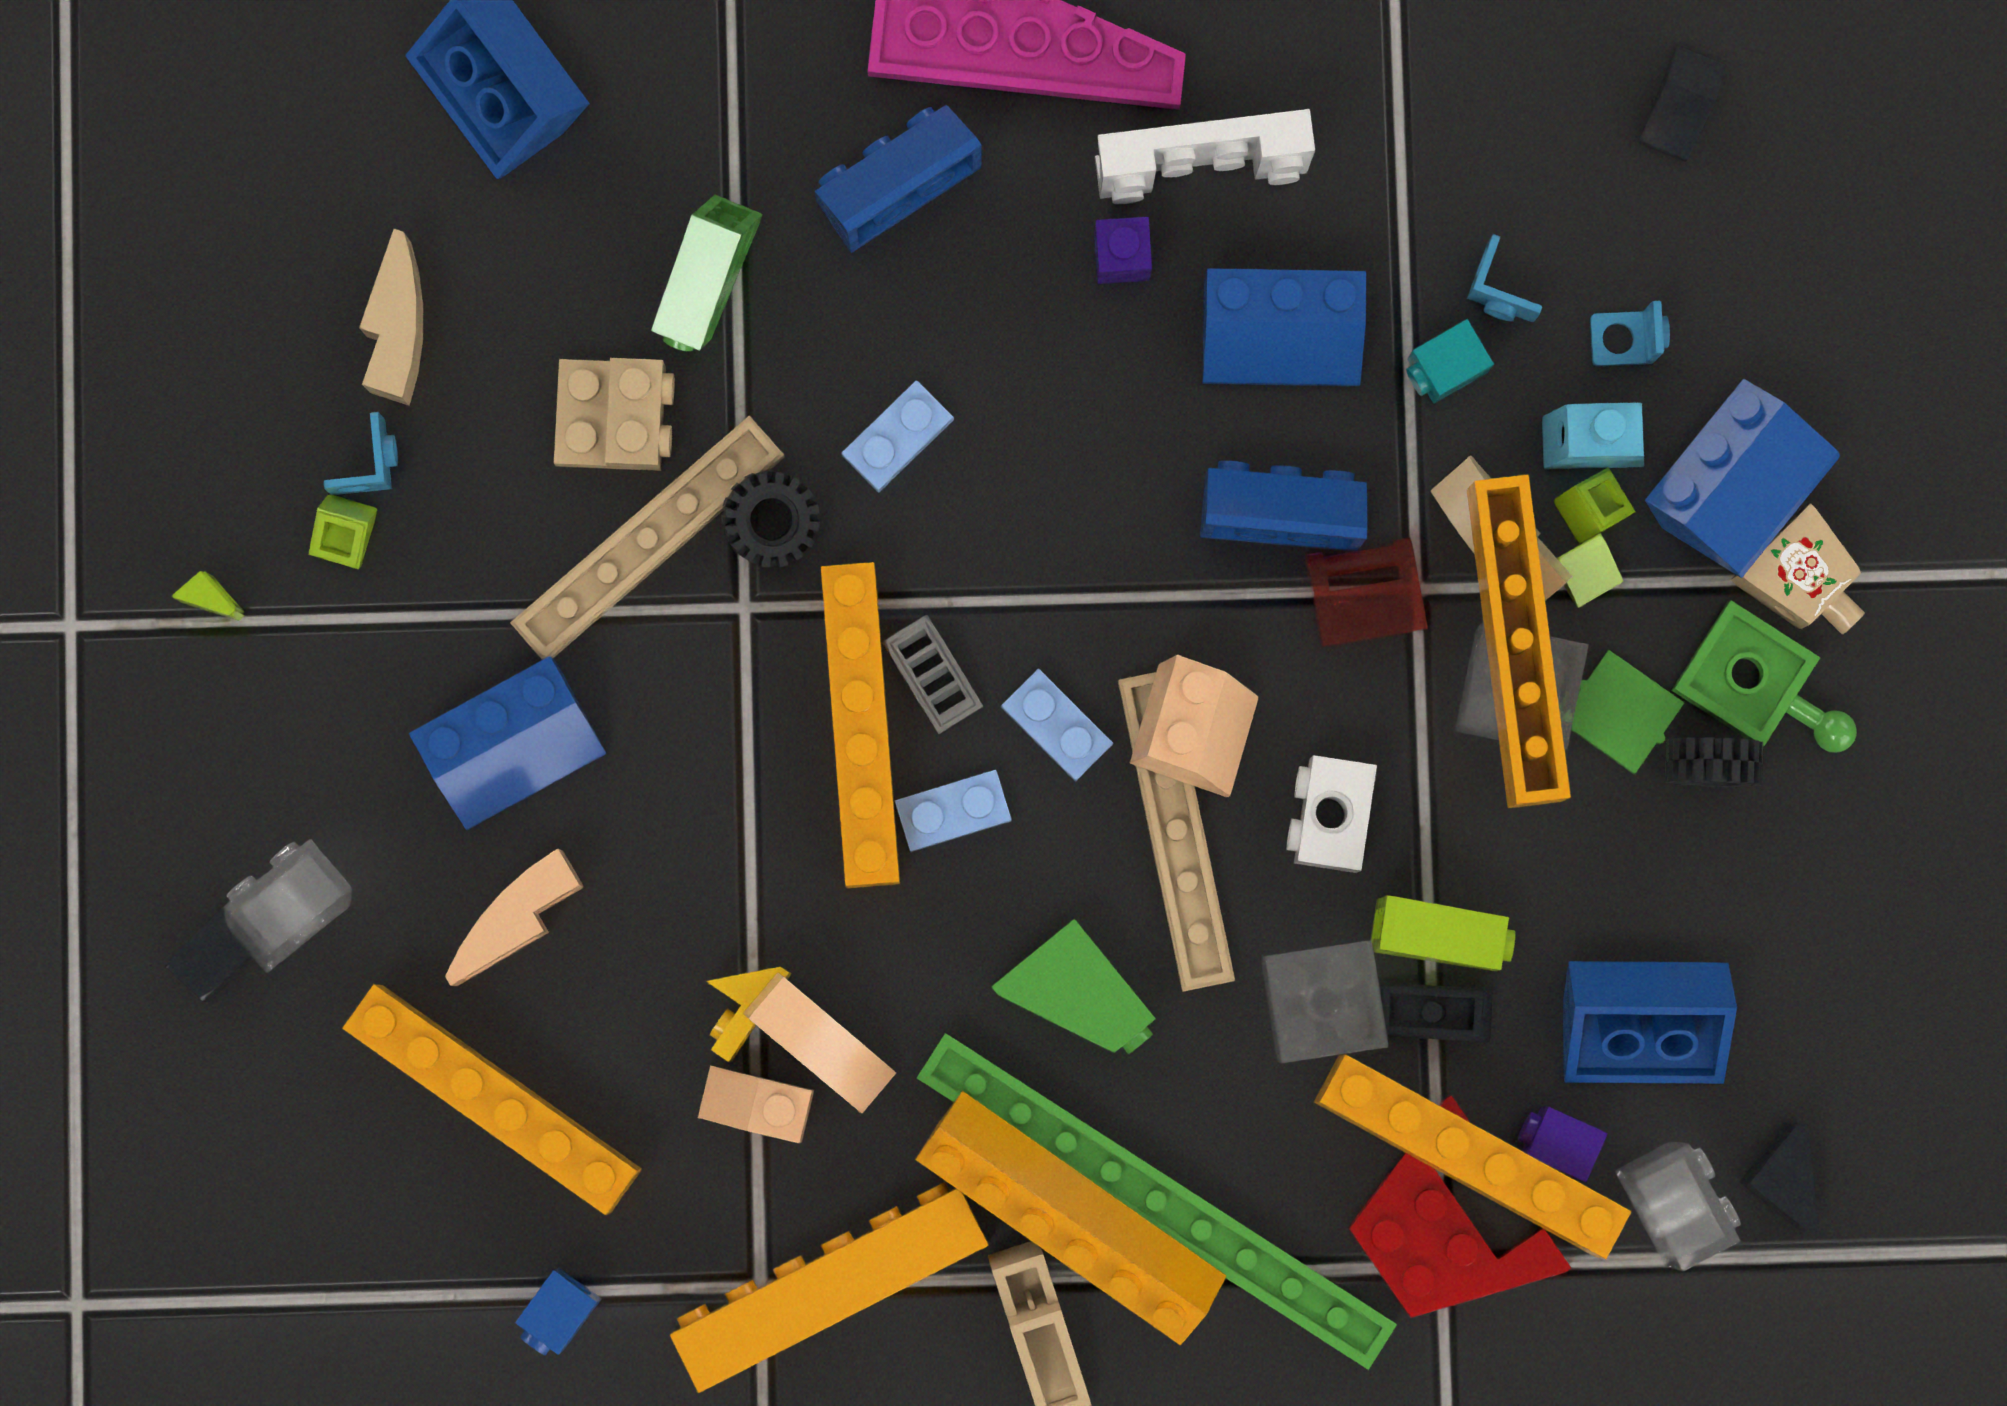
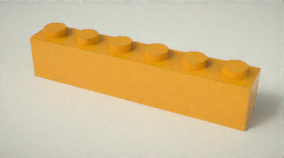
M1529 475L1477 480L1467 489V498L1508 808L1562 802L1571 798Z
M871 562L821 566L845 886L847 888L900 884L875 564Z
M373 984L342 1028L604 1215L612 1213L642 1170V1168L383 985Z
M1346 1054L1338 1055L1314 1100V1103L1594 1257L1607 1259L1632 1212Z
M964 1091L960 1093L939 1121L915 1159L1179 1345L1187 1339L1207 1315L1226 1278L1224 1273Z
M943 1182L916 1196L920 1206L901 1215L896 1206L870 1219L869 1223L873 1230L858 1238L853 1239L850 1231L840 1234L821 1244L824 1255L808 1263H805L802 1255L797 1256L773 1269L777 1279L757 1288L754 1280H750L725 1293L728 1304L712 1312H709L706 1304H703L676 1318L681 1328L673 1331L670 1337L698 1393L989 1246L964 1193L956 1188L949 1191L946 1183Z

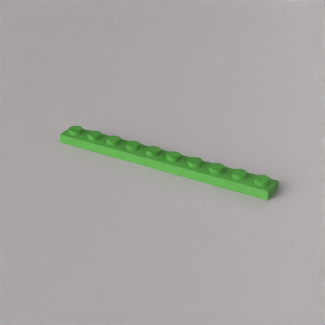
M944 1034L917 1076L918 1080L953 1102L964 1091L1224 1273L1228 1280L1364 1368L1370 1369L1397 1326L1396 1323L948 1034Z

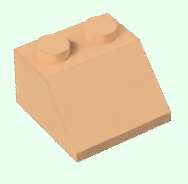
M1180 655L1160 663L1130 764L1221 796L1229 797L1259 697L1227 672Z

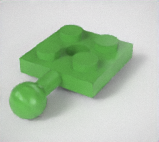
M1732 600L1726 603L1671 690L1744 738L1763 742V746H1765L1785 713L1812 728L1817 744L1828 752L1837 753L1845 751L1854 743L1857 734L1854 720L1845 712L1833 710L1824 713L1821 709L1797 695L1820 657ZM1738 660H1750L1757 666L1759 680L1755 687L1745 689L1734 682L1732 668Z

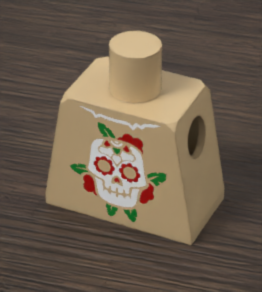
M1811 503L1799 510L1780 530L1742 578L1735 575L1731 579L1740 589L1799 629L1809 626L1822 614L1843 635L1865 614L1844 592L1861 574V571Z

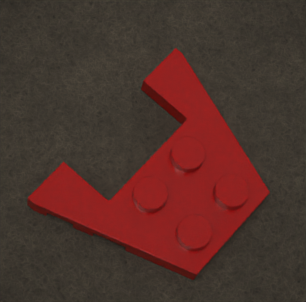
M1452 1095L1444 1098L1439 1104L1444 1109L1470 1122ZM1407 1153L1403 1154L1392 1171L1387 1174L1348 1227L1378 1273L1411 1318L1559 1275L1571 1269L1569 1263L1542 1227L1496 1258L1436 1170Z

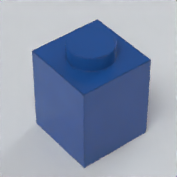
M558 1267L552 1271L515 1322L524 1329L520 1338L545 1356L550 1349L559 1355L566 1349L601 1301V1298Z

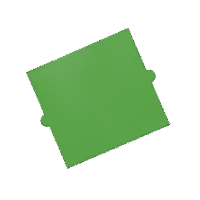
M1607 650L1588 679L1581 680L1578 683L1579 692L1560 719L1561 724L1635 774L1654 746L1665 741L1663 733L1684 705V702L1622 658Z

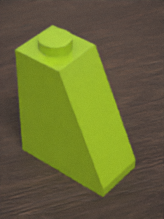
M1387 895L1376 901L1369 952L1489 971H1500L1502 969V962H1510L1512 959L1515 945V930L1507 929L1509 917Z

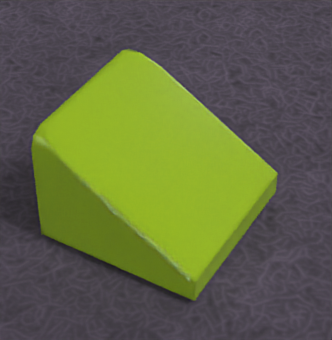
M1609 467L1573 486L1554 500L1555 506L1579 543L1586 542L1635 513L1634 508Z
M327 495L317 508L308 555L359 569L362 565L375 523L377 508L335 495Z
M1601 533L1557 558L1573 576L1564 584V587L1577 608L1624 582Z
M199 571L172 595L174 599L181 603L237 621L245 616L243 609L216 578L206 571Z

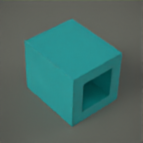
M1466 319L1412 350L1407 358L1411 366L1406 369V372L1420 396L1428 394L1434 404L1487 374L1494 363L1470 322Z

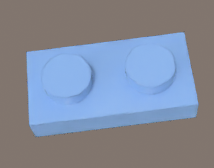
M916 380L842 452V456L879 493L954 420V417Z
M1039 668L1001 705V708L1075 782L1113 745V742Z
M996 770L895 800L910 852L1012 821Z

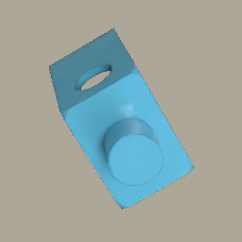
M1642 403L1568 404L1542 417L1544 469L1644 467ZM1562 427L1565 430L1564 443H1562Z

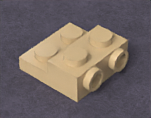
M610 358V361L559 359L554 451L555 466L661 471L662 457H671L672 426L663 425L664 405H673L675 390L674 373H666V366L663 360Z

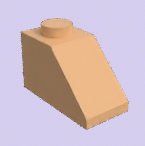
M710 1066L698 1118L757 1134L801 1143L814 1090Z

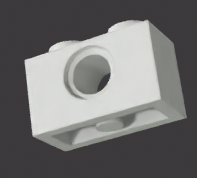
M1313 755L1309 759L1308 767L1299 766L1294 797L1303 799L1300 820L1291 818L1286 848L1287 850L1295 851V864L1353 873L1361 871L1377 765ZM1332 799L1341 805L1344 818L1339 827L1326 828L1319 823L1316 817V807L1321 800Z

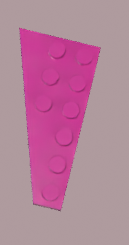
M876 0L868 76L1179 110L1186 54L1130 28L1124 29L1096 16V13L1079 5L1075 7L1062 0Z

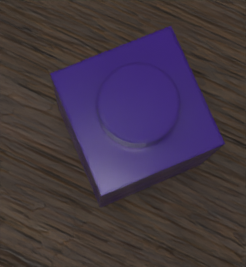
M1149 217L1096 220L1094 241L1097 284L1149 281L1152 272Z
M1541 1106L1538 1114L1533 1112L1528 1114L1519 1133L1518 1141L1524 1143L1522 1149L1524 1153L1577 1181L1587 1182L1608 1133L1551 1107Z

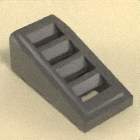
M928 615L921 617L882 642L883 647L938 735L983 708L981 701ZM927 636L931 644L905 659L901 650ZM938 654L942 663L916 678L912 669ZM949 672L954 681L927 696L923 688ZM961 690L966 699L939 715L934 706Z

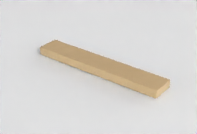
M748 416L510 622L511 625L542 660L549 656L554 658L724 510L722 505L725 497H729L732 492L731 488L736 482L740 483L745 479V476L751 473L756 474L764 470H771L785 457L784 454L757 423Z
M1156 672L1118 680L1132 753ZM1135 766L1182 992L1235 981L1195 786Z

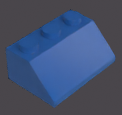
M450 0L405 55L496 179L506 176L561 136L590 104L513 0Z
M947 105L936 112L932 107L922 110L906 123L907 131L892 141L889 136L876 140L862 152L865 157L863 160L849 169L844 164L839 165L819 180L821 187L815 190L816 202L851 253L981 168V143Z
M1207 268L1204 278L1202 384L1360 386L1366 326V271Z
M1743 379L1645 499V502L1662 529L1742 578L1839 459L1840 454L1785 402Z
M1219 461L1218 469L1208 468L1206 472L1200 529L1201 538L1357 552L1367 539V482L1354 481V473L1330 470L1323 471V478L1303 477L1302 469L1292 466H1271L1270 473L1249 472L1250 464L1238 461Z
M551 656L409 733L431 776L466 830L475 827L607 754L558 663Z
M1568 961L1563 997L1564 1082L1724 1084L1737 1011L1729 963Z

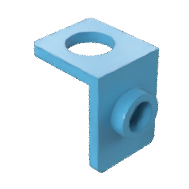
M1492 234L1485 247L1467 299L1485 305L1484 312L1495 318L1514 321L1516 316L1534 322L1540 315L1541 305L1484 285L1501 237Z
M1652 301L1643 312L1596 313L1590 317L1592 363L1594 366L1653 364L1664 353V348L1669 347V320L1667 316H1662L1661 301ZM1611 325H1623L1631 332L1633 342L1627 352L1615 354L1604 346L1603 333Z
M379 412L370 413L376 475L324 480V489L331 495L392 489L390 467L398 466L397 443L394 435H387L385 418Z

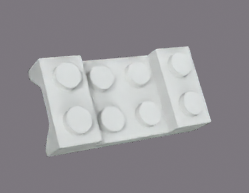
M1310 109L1098 135L1099 155L1095 156L1100 199L1112 197L1114 204H1129L1143 200V193L1152 192L1156 171H1161L1163 177H1179L1191 174L1194 166L1213 164L1216 171H1228L1244 167L1245 160L1251 159L1253 161L1255 180L1268 178L1270 185L1293 183L1300 180L1299 174L1307 173L1315 153Z

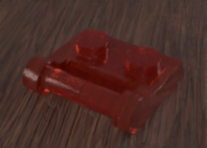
M1410 537L1395 539L1391 546L1323 557L1322 552L1305 555L1321 648L1420 632L1428 629L1414 549ZM1397 566L1399 570L1400 580L1330 591L1327 577Z

